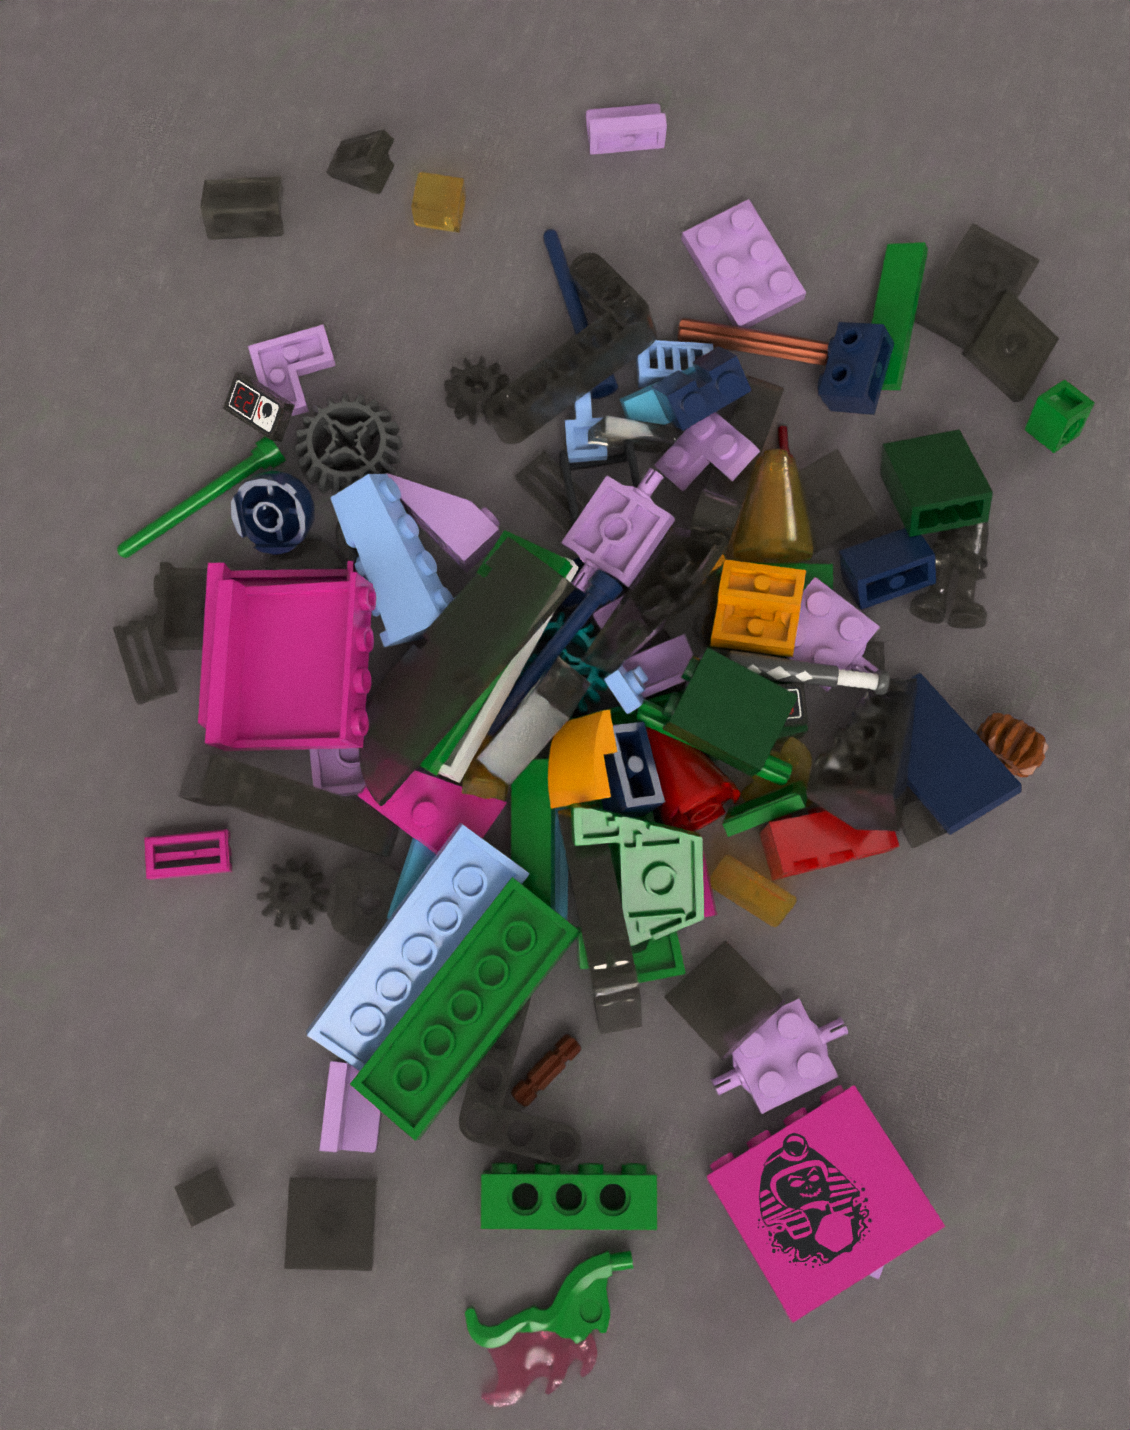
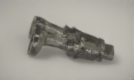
M988 522L939 531L933 542V552L936 558V584L929 586L927 593H920L913 597L909 607L911 614L921 620L934 624L944 621L947 608V593L954 567L959 571L954 601L948 616V625L959 629H975L986 625L987 611L983 605L975 602V590L977 580L987 578L984 568L988 566Z

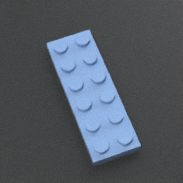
M459 823L306 1030L307 1036L360 1071L509 880L513 877L522 884L530 873L465 825Z

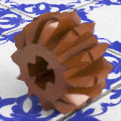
M993 713L991 716H988L984 723H981L976 731L977 736L1013 775L1019 777L1033 775L1036 768H1039L1044 761L1045 753L1049 748L1045 737L1036 732L1035 727L1027 725L1023 720L1015 719L1010 714Z

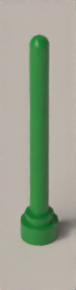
M267 434L255 442L257 447L251 450L252 455L120 543L117 547L118 554L123 558L132 556L260 468H263L264 471L270 466L275 469L284 463L286 459Z

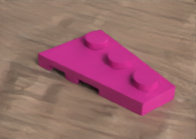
M387 760L381 762L358 794L361 799L435 854L438 853L459 823H462L483 839L507 804V802Z

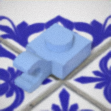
M590 391L575 392L574 408L576 419L565 420L566 448L569 463L607 460L604 417L592 418Z
M621 664L607 673L604 680L627 714L642 705L644 697L641 693L645 691L643 684L648 680V677L640 665L626 672Z

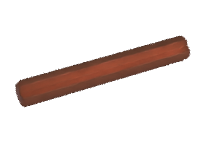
M682 318L679 323L677 337L679 341L711 343L713 347L720 346L724 349L818 365H826L829 358V342L689 318Z

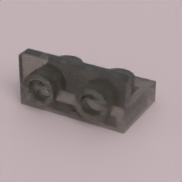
M281 176L204 180L200 208L208 239L283 236L284 225L281 215L283 185Z

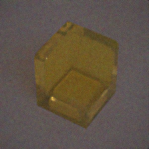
M419 172L411 205L414 224L419 227L460 233L466 202L464 178Z

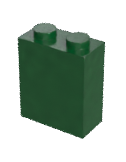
M960 429L882 444L880 475L909 537L989 521L993 491Z
M707 647L699 658L692 655L685 666L681 678L687 682L680 695L673 692L662 711V715L668 718L662 729L752 777L762 770L798 695Z

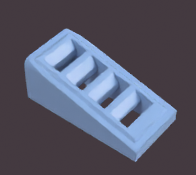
M662 340L636 341L635 357L638 388L647 387L659 382L678 370L683 371L681 370L680 357L687 356L688 368L694 366L692 362L695 361V356H703L712 351L713 344ZM672 357L673 370L666 369L665 358ZM657 358L658 369L650 368V359Z

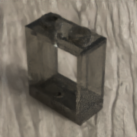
M558 657L530 689L500 729L492 736L477 760L484 764L493 776L501 778L508 785H511L569 720L591 683Z

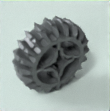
M343 392L340 403H335L328 396L326 399L328 407L322 409L314 404L312 410L315 417L303 416L302 422L306 429L297 430L296 437L301 443L296 444L294 447L296 455L301 457L297 463L301 471H307L305 477L310 484L318 482L317 487L321 493L324 494L332 488L334 496L367 474H396L392 464L401 462V454L397 450L403 447L401 437L396 436L400 432L399 426L396 422H390L392 417L389 410L379 411L380 406L375 399L366 405L364 396L359 393L354 402H350L348 394ZM349 422L357 423L353 426L342 425L343 423ZM329 433L332 439L331 444L324 449L326 454L318 458L320 443L324 436ZM379 435V449L375 457L370 461L367 458L366 450L373 444L372 439ZM340 439H341L345 444L348 443V445L351 446V447H354V446H355L358 455L354 452L353 449L350 450V449H349L348 447H346V446L343 447L342 444H341ZM345 467H354L357 469L348 472L340 471Z

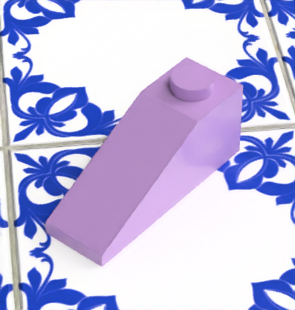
M386 473L397 484L401 492L400 501L406 513L466 573L492 550L500 537L498 528L500 523L486 507L480 510L472 501Z

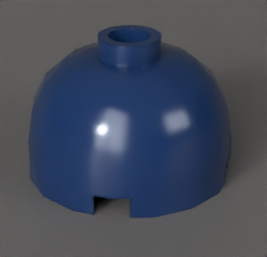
M271 470L252 476L239 487L238 492L231 501V519L237 533L242 538L247 536L250 541L256 544L253 548L263 553L277 555L290 552L307 537L315 520V505L310 491L301 480L291 474Z

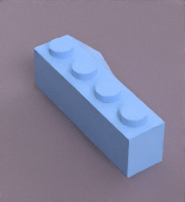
M367 474L330 498L347 544L352 548H356L359 554L354 564L357 573L372 583L375 589L376 607L372 611V615L376 617L381 615L386 630L380 633V637L384 647L420 640L437 631L455 606V600L450 591L443 587L436 573L437 564L433 556L424 549L418 537L419 528L415 520L406 513L400 501L401 492L397 484L387 474Z

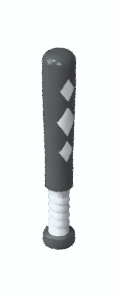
M730 651L725 655V657L770 681L836 687V685L872 689L877 695L886 694L889 688L890 676L886 670H877L874 674L852 670L847 671L845 669L840 670L835 665L739 651Z

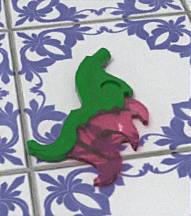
M606 1250L578 1263L566 1275L553 1303L547 1308L542 1309L532 1305L515 1313L499 1324L491 1326L483 1325L479 1321L476 1309L473 1306H469L466 1309V1324L471 1338L478 1345L487 1348L498 1370L499 1382L495 1391L483 1392L481 1398L486 1403L494 1407H507L515 1404L523 1397L527 1387L536 1378L542 1376L549 1380L545 1389V1393L548 1395L560 1386L566 1376L568 1367L576 1359L583 1363L580 1371L582 1378L592 1371L597 1358L596 1341L592 1330L598 1329L600 1333H606L609 1326L610 1306L606 1290L608 1277L613 1276L612 1272L634 1269L631 1250L610 1254L609 1250Z

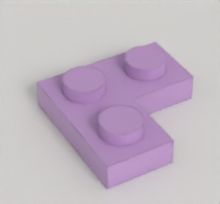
M324 325L248 346L261 392L280 404L276 421L309 412L299 376L336 366Z
M715 412L687 428L654 466L683 492L710 462L733 481L760 450Z

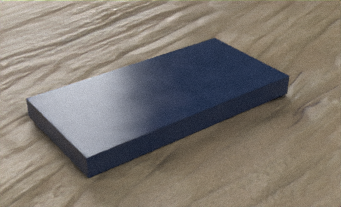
M921 673L916 674L889 690L886 694L877 697L852 712L853 721L949 835L1022 792V784Z

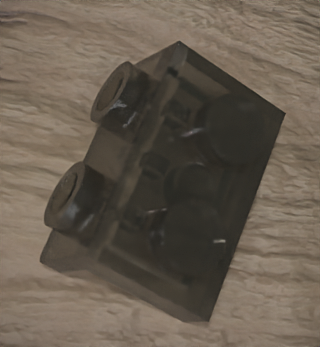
M170 562L160 563L159 574L154 578V594L158 599L157 614L152 616L151 630L156 641L167 650H202L207 568H175Z

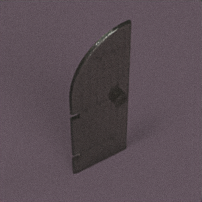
M510 537L503 542L485 563L492 569L485 578L478 573L472 577L422 634L429 642L422 650L418 649L414 644L381 682L367 709L369 728L364 736L363 748H359V760L366 787L380 806L386 804L576 588L570 581Z

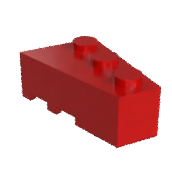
M869 794L848 800V806L833 809L832 805L829 804L808 810V815L792 818V814H788L768 821V825L759 835L772 881L890 852L900 847L886 798L873 800L872 795Z

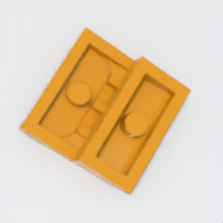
M724 559L711 646L793 657L806 570Z
M610 710L596 712L557 724L551 743L548 763V788L551 809L570 806L573 803L580 804L611 797L604 755L617 752Z

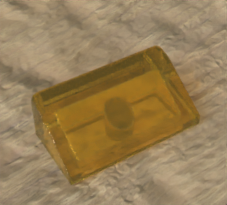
M729 854L721 858L710 876L713 890L772 927L780 925L797 902V897Z

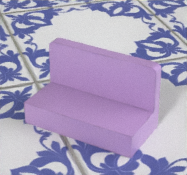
M657 103L589 109L586 111L590 155L665 147L666 116L665 113H661L660 105Z
M684 633L609 666L613 670L622 664L626 672L640 665L648 677V680L643 684L645 691L641 693L645 698L686 681L681 678V674L694 654Z
M330 1061L319 1151L338 1152L340 1150L373 1153L377 1150L381 1111L350 1085L359 1073V1070L346 1061Z

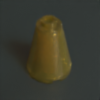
M766 450L763 456L755 459L733 543V556L737 559L764 563V558L778 559V563H795L812 558L814 544L796 459L788 456V452L785 450Z

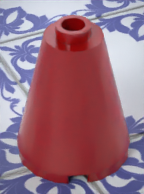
M645 726L665 803L658 807L664 825L695 832L723 816L726 811L722 806L729 799L735 805L741 794L739 789L703 751Z

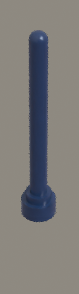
M547 229L543 234V240L588 369L585 372L586 378L584 379L586 391H590L591 399L607 397L618 389L617 381L613 371L601 362L559 236L554 229Z
M598 568L587 582L590 585L585 590L588 594L516 681L486 735H494L600 604L605 606L608 601L613 602L622 592L623 588L604 571Z

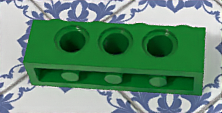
M513 1162L491 1163V1170H483L481 1174L480 1229L657 1230V1174L655 1171H647V1164L622 1163L621 1171H604L603 1163H578V1171H560V1163L551 1162L534 1163V1171L517 1170V1163ZM528 1183L536 1188L538 1199L533 1205L521 1206L514 1200L513 1190L519 1184ZM567 1183L576 1185L582 1193L580 1201L571 1207L563 1206L556 1197L557 1190ZM618 1184L624 1189L625 1196L621 1204L615 1207H608L601 1202L600 1193L606 1185Z

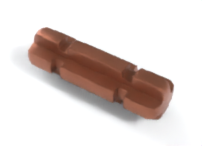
M565 1034L555 1044L556 1048L553 1052L549 1050L526 1074L528 1078L525 1081L521 1079L512 1089L511 1094L523 1107L529 1106L538 1096L536 1093L540 1089L543 1091L566 1067V1061L568 1059L572 1061L581 1051L580 1044L571 1035Z

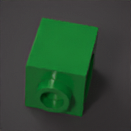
M1064 379L1038 396L1024 430L1052 453H1055L1080 436L1095 402Z

